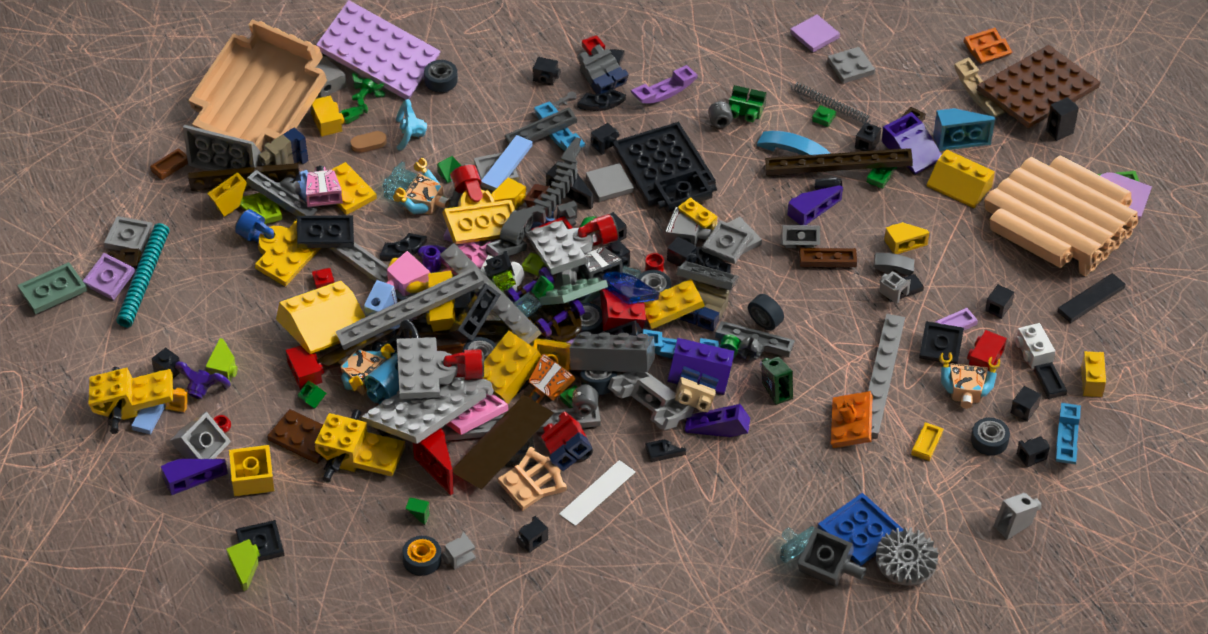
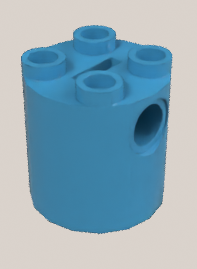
M397 354L387 359L364 379L368 397L379 405L384 400L396 395L399 391Z

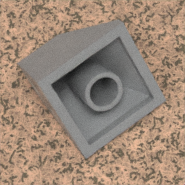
M204 412L182 427L170 440L180 454L187 459H215L231 442L207 412Z

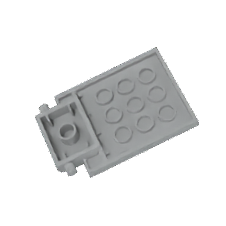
M454 377L451 383L439 384L440 398L400 399L398 391L393 397L384 400L377 407L370 409L368 413L362 416V420L367 422L369 426L417 444L486 398V395L491 396L494 390L492 383L483 378L465 380V377Z

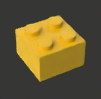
M269 445L229 450L234 496L275 491Z

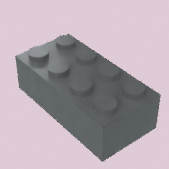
M581 332L576 336L569 348L571 370L648 372L655 359L654 336H648V334L634 336L628 333L610 335L607 332L599 334Z

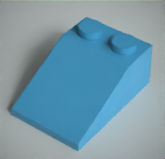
M955 108L937 110L933 133L936 146L939 151H945L946 149L953 150L991 145L995 117Z

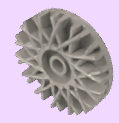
M905 527L900 532L899 528L896 531L891 530L890 535L886 533L885 537H882L881 542L878 544L876 551L878 568L884 576L895 583L908 586L921 584L931 578L937 567L939 552H937V547H933L934 541H930V537L928 539L924 538L925 533L922 532L920 534L919 530L913 533L912 528L907 530Z

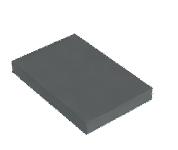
M687 261L677 269L676 275L728 290H732L739 278L734 274Z

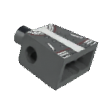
M605 247L584 253L587 263L581 265V270L587 280L597 277L598 280L609 281L623 275L621 258Z

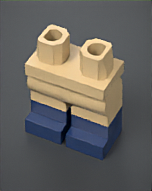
M683 366L676 384L675 400L681 404L697 408L700 411L708 412L715 397V390L719 379L702 373L697 384L700 372Z

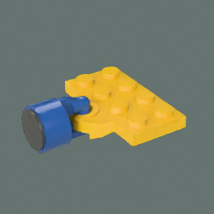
M251 209L244 211L236 222L235 232L248 241L254 240L259 243L258 249L263 256L255 263V269L286 287L321 248H297V220L289 228L283 226L268 227L264 224L265 218Z

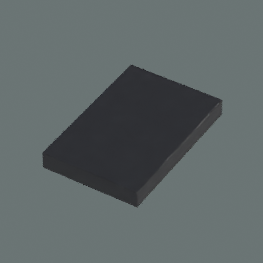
M353 215L297 216V248H354Z

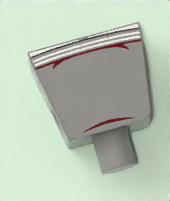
M676 207L665 231V244L670 245L677 237H680L696 245L698 239L707 240L711 230L702 228L681 213L678 207Z

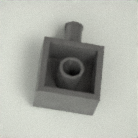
M816 527L798 561L800 572L834 587H837L842 575L845 573L862 580L866 572V568L850 562L854 552L853 543Z

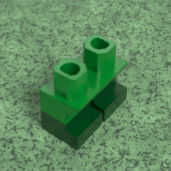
M734 85L731 98H729V106L733 118L736 119L739 115L745 116L746 121L752 123L755 119H760L766 106L767 92L751 89L749 93L750 88Z

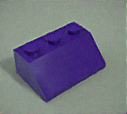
M677 338L667 382L677 384L683 366L700 372L697 384L702 373L719 379L715 393L725 395L734 351Z

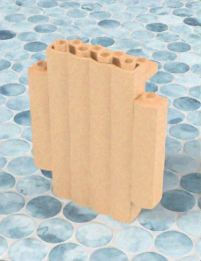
M252 19L249 23L252 33L250 38L247 39L243 35L232 34L188 101L191 108L199 112V115L192 124L193 127L252 141L261 152L267 142L271 144L274 139L290 129L297 128L327 82L324 71L316 68L323 58L319 47L309 41H303L292 34L288 35L278 28H272L262 21L257 22Z
M1062 156L1055 158L1049 166L1033 157L1028 158L1020 168L1014 170L1007 179L1003 180L996 189L990 191L984 199L985 210L993 214L990 218L991 231L1059 268L1069 263L1073 257L1079 260V274L1085 277L1091 271H1094L1097 265L1106 260L1110 253L1118 249L1123 241L1130 238L1133 229L1138 224V212L1129 208L1132 203L1130 191Z

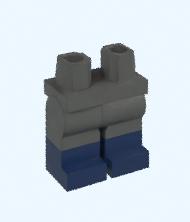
M600 45L595 46L591 51L592 57L587 52L579 54L578 61L581 65L579 71L584 75L596 94L604 93L610 88L616 89L626 84L629 73L619 66L609 48L604 50Z

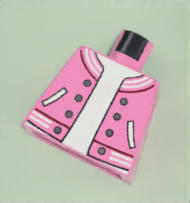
M317 166L315 172L308 173L306 186L307 207L343 203L342 190L333 170H326L324 166Z

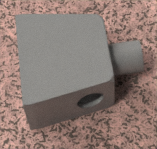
M323 57L316 67L324 71L327 82L318 94L320 97L346 87L345 73L326 57Z
M1026 493L1003 500L994 527L1008 540L1032 524L1036 512L1042 507L1040 501L1032 499Z

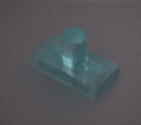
M811 526L799 535L790 527L786 528L781 536L787 543L781 546L780 559L787 563L802 553L815 528Z

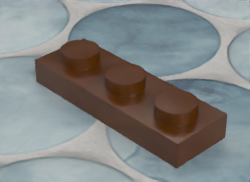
M800 248V267H857L856 248Z

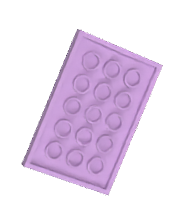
M348 0L316 44L320 48L321 53L377 84L383 83L384 88L404 99H410L424 78V68L428 63L435 61L441 52Z

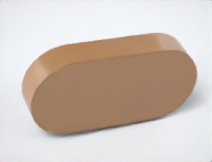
M374 131L355 136L351 140V148L357 153L382 148L387 143L386 135L381 131Z

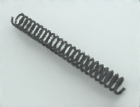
M796 82L794 89L791 85V89L795 92L810 97V99L813 98L816 102L819 101V103L825 104V106L831 107V109L838 112L840 111L844 115L850 116V118H856L859 122L865 123L869 118V114L866 116V113L863 114V111L860 113V110H854V107L851 108V106L844 103L841 105V101L838 103V100H836L835 102V99L832 100V97L829 99V96L826 97V94L823 96V93L820 94V91L817 93V90L814 91L811 87H805L802 83Z

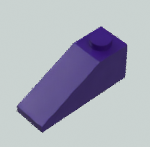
M839 185L801 193L789 201L787 215L798 224L807 225L842 200L843 187Z
M741 404L713 409L708 412L695 413L687 418L685 432L723 437L748 434L750 417Z
M178 459L161 466L162 477L171 496L228 474L225 459Z

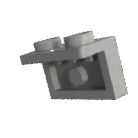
M580 266L557 273L553 289L558 291L561 290V286L567 284L574 285Z

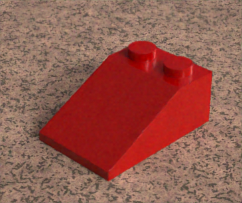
M607 283L608 287L600 290L603 331L634 320L643 329L646 322L645 304L638 287Z
M440 428L419 443L413 442L414 459L451 496L454 494L453 471L445 434Z

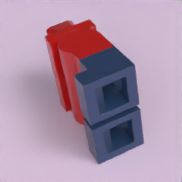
M567 412L559 415V422L557 424H547L543 428L544 434L541 436L550 452L551 462L562 471H565L577 461L575 457L580 459L592 449L580 423ZM582 443L584 448L578 451V446ZM564 456L569 457L567 462L562 463Z

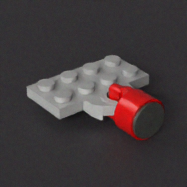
M606 214L594 218L580 228L567 229L562 220L552 222L549 225L528 231L527 236L549 272L553 275L586 264L587 259L584 253L592 251V246L598 244L603 246L617 241L619 232L613 216Z
M436 337L397 339L400 399L440 398L439 384L451 383L454 377H465V380L482 379L484 377V354L481 349L464 350V353L452 355L444 351H437Z

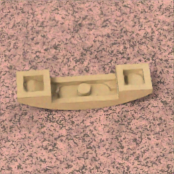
M969 57L954 64L963 86L971 98L987 114L997 117L1005 113L1003 109L976 90L977 85L983 81L978 75L979 69Z

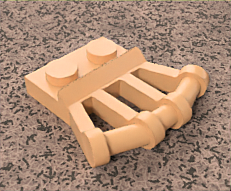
M533 447L528 449L519 465H515L512 470L498 478V483L522 510H525L543 497L567 490L566 483H563L560 475L561 470L551 463L548 456L545 457L539 454ZM531 458L539 462L528 471H524ZM546 468L549 473L535 482L531 479V477ZM554 479L555 486L540 489L541 486Z

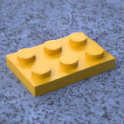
M346 162L331 169L335 172L342 190L343 203L336 205L346 215L377 199V194Z
M692 279L643 300L646 318L652 329L705 306Z

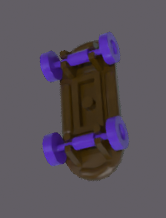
M545 267L540 269V276L546 277L554 284V279L549 270ZM536 275L533 276L532 282L517 286V291L513 288L506 290L507 297L516 307L519 306L530 317L545 338L549 337L555 341L567 342L576 338L582 329L580 316L585 314V310L578 299L569 301L570 305L567 302L541 305L540 300L531 292L538 281Z

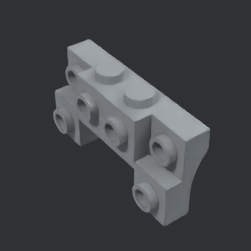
M625 372L622 375L612 377L608 388L614 392L615 396L619 398L632 396L653 412L650 420L663 430L676 427L679 420L691 417L694 411V407L676 401V393L648 372Z

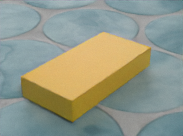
M925 422L911 451V455L930 461L944 429Z

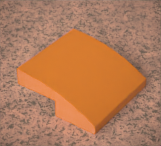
M996 28L967 36L963 40L968 50L980 64L1013 53L1006 39H1001Z

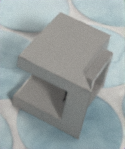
M893 271L889 275L884 274L879 281V292L897 304L900 301L901 292L905 295L909 294L911 279L905 280Z
M463 531L461 538H457L445 545V552L442 553L443 559L447 564L450 563L455 570L476 559V556L472 553L475 550V546Z

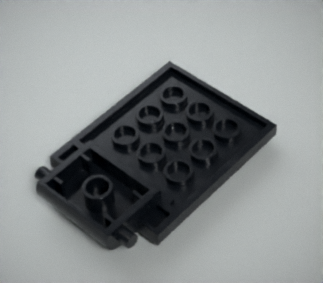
M679 122L613 141L614 150L648 206L657 204L659 209L664 208L666 212H670L689 198L699 203L713 197L712 192L717 191L714 176Z

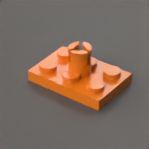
M871 391L833 397L831 445L833 448L871 442L873 400Z

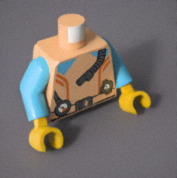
M420 158L414 164V169L418 172L421 171L422 174L418 173L406 191L399 187L393 195V200L396 202L401 201L403 209L409 210L412 214L423 213L431 215L437 207L446 209L449 205V198L443 197V186L429 169L426 170L427 161L424 158Z
M384 345L378 352H365L359 349L351 356L348 355L339 360L338 363L341 364L342 371L341 379L345 389L357 390L364 396L367 393L364 383L365 377L384 363L385 359L391 357L390 354L395 352L391 345Z
M949 352V360L946 361L943 359L942 353L939 357L940 362L943 364V367H941V383L947 392L951 393L952 400L961 401L962 408H971L972 403H979L981 397H985L994 388L997 375L995 371L1000 366V359L995 366L991 364L992 357L989 359L990 371H988L987 367L951 364L949 367V362L953 356Z

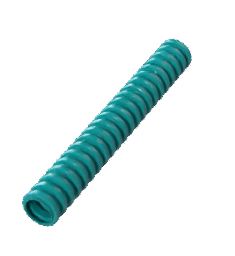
M157 223L153 227L116 318V322L122 327L128 328L133 325L165 245L170 229L162 223Z

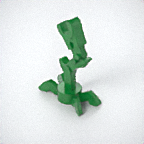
M352 73L355 90L361 88L359 93L352 96L353 101L358 100L359 106L344 109L340 112L343 115L345 124H350L360 118V115L364 112L368 113V106L364 104V97L367 93L373 92L376 97L385 96V92L379 91V89L384 87L383 83L377 84L368 78H358L357 74Z

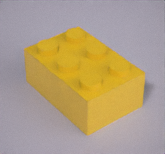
M508 331L485 359L484 377L482 378L492 383L494 395L509 404L532 375L542 355L533 346Z

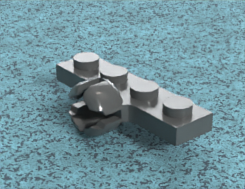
M255 170L246 180V184L252 189L260 192L269 200L277 203L295 216H315L318 210L315 207H307V202L298 197L301 187L298 181H295L293 184L291 183L293 178H285L280 183H276Z
M723 321L720 322L715 333V338L722 339L723 336L728 334L736 336L740 340L738 349L740 357L746 360L749 355L751 356L749 361L757 360L763 351L789 357L795 340Z

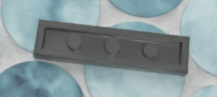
M568 107L508 133L504 137L508 145L516 135L534 142L578 122L576 116Z

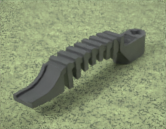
M576 137L561 157V160L565 162H557V175L554 178L555 182L551 184L553 189H547L548 195L542 193V201L535 199V206L519 211L514 210L501 229L500 239L519 245L534 222L544 224L546 217H551L552 211L555 212L557 209L556 205H560L561 199H564L566 196L565 193H568L570 186H573V180L577 179L576 157L582 149L580 147L581 138Z

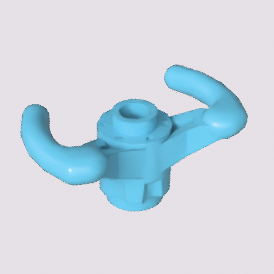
M406 99L402 103L396 117V121L400 122V129L404 133L402 141L397 145V150L399 151L406 147L411 136L423 137L427 129V123L416 118L411 107V101Z

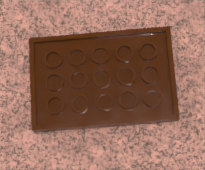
M1047 45L979 83L976 90L1029 129L1048 117L1051 104L1066 97L1075 102L1099 88L1101 82L1056 49Z

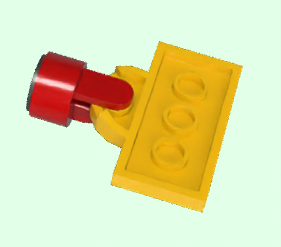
M465 164L455 168L451 172L450 178L455 191L462 193L459 199L458 207L446 208L442 212L453 243L463 244L500 238L503 225L515 210L512 200L494 202L488 190H481L479 186L481 179L475 165Z

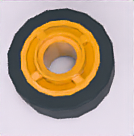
M416 536L409 539L402 551L403 564L406 570L417 576H426L434 573L441 565L442 556L439 543L429 536Z

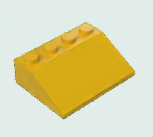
M338 281L279 302L276 320L309 354L339 344L340 340L335 331L366 318L353 292L342 281Z

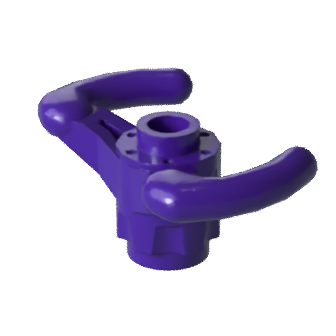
M438 245L421 246L418 250V255L422 258V265L430 273L439 271L441 268L440 253H443L447 248Z
M181 361L175 364L176 369L189 380L187 394L191 397L202 399L206 395L208 388L217 382L222 383L224 389H228L231 386L230 381L222 374L214 373L210 375L204 370L195 372L186 363Z

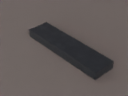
M1111 273L1058 307L1057 312L1072 323L1123 290L1126 284L1115 274Z

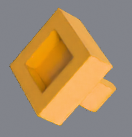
M173 389V401L166 403V409L179 412L186 411L187 392H185V389Z

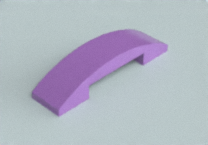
M686 65L673 71L672 77L650 87L643 84L632 89L631 93L642 103L660 102L684 90L697 79L698 75Z

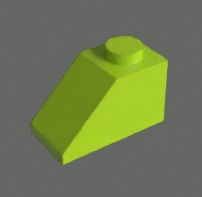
M220 338L205 368L206 372L210 375L219 373L231 382L232 378L237 374L238 367L235 364V357L226 342Z
M250 539L226 549L227 557L243 591L249 588L258 566V556H260L256 544L252 545Z

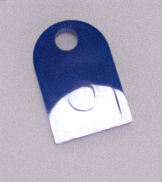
M609 272L603 275L602 280H606L608 285L605 289L627 304L659 300L660 293L633 275L621 272Z

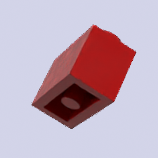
M985 330L982 336L977 337L976 347L974 349L971 348L968 353V366L987 367L988 371H990L989 359L992 357L991 364L994 366L998 363V360L1005 351L1007 338Z
M301 345L286 350L287 363L300 390L308 380L315 385L322 383L324 370L321 363H317L316 352L309 354Z

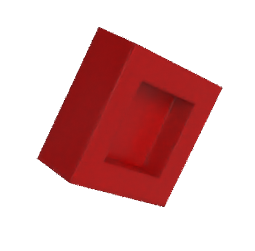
M597 35L581 40V46L589 56L592 55L591 51L597 45H600L605 50L604 43Z
M331 268L312 271L316 289L335 283Z

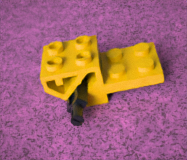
M113 367L111 372L89 377V406L93 413L108 417V425H110V432L112 434L119 432L118 426L121 419L125 420L136 417L140 409L173 401V374L171 369L132 378L128 368L120 369L119 367Z
M358 409L353 410L351 418L329 413L315 441V450L328 460L324 467L326 472L322 480L329 483L334 472L338 471L339 468L352 472L359 468L392 477L404 451L405 441L367 432V422L358 420L361 415V411Z

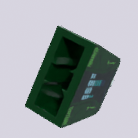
M780 357L764 358L760 362L762 384L775 405L792 400V369Z

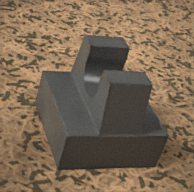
M574 201L557 206V219L565 216L571 226L576 225L574 219L577 218V205Z

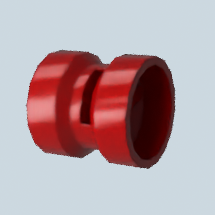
M658 253L647 255L645 271L658 270L664 273L663 256Z

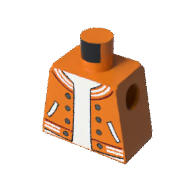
M543 354L529 379V383L535 387L529 398L539 403L544 396H547L553 401L576 379L572 374Z

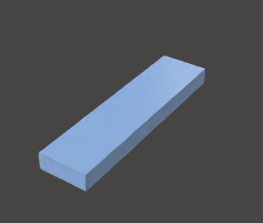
M516 135L482 179L481 186L495 191L511 175L530 150L532 141Z

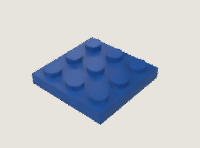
M861 493L818 523V529L853 543L854 552L850 559L859 566H862L876 556L878 544L881 542L882 537H885L886 533L890 535L891 530L896 531L897 528H899V532L903 531L902 527L864 493Z

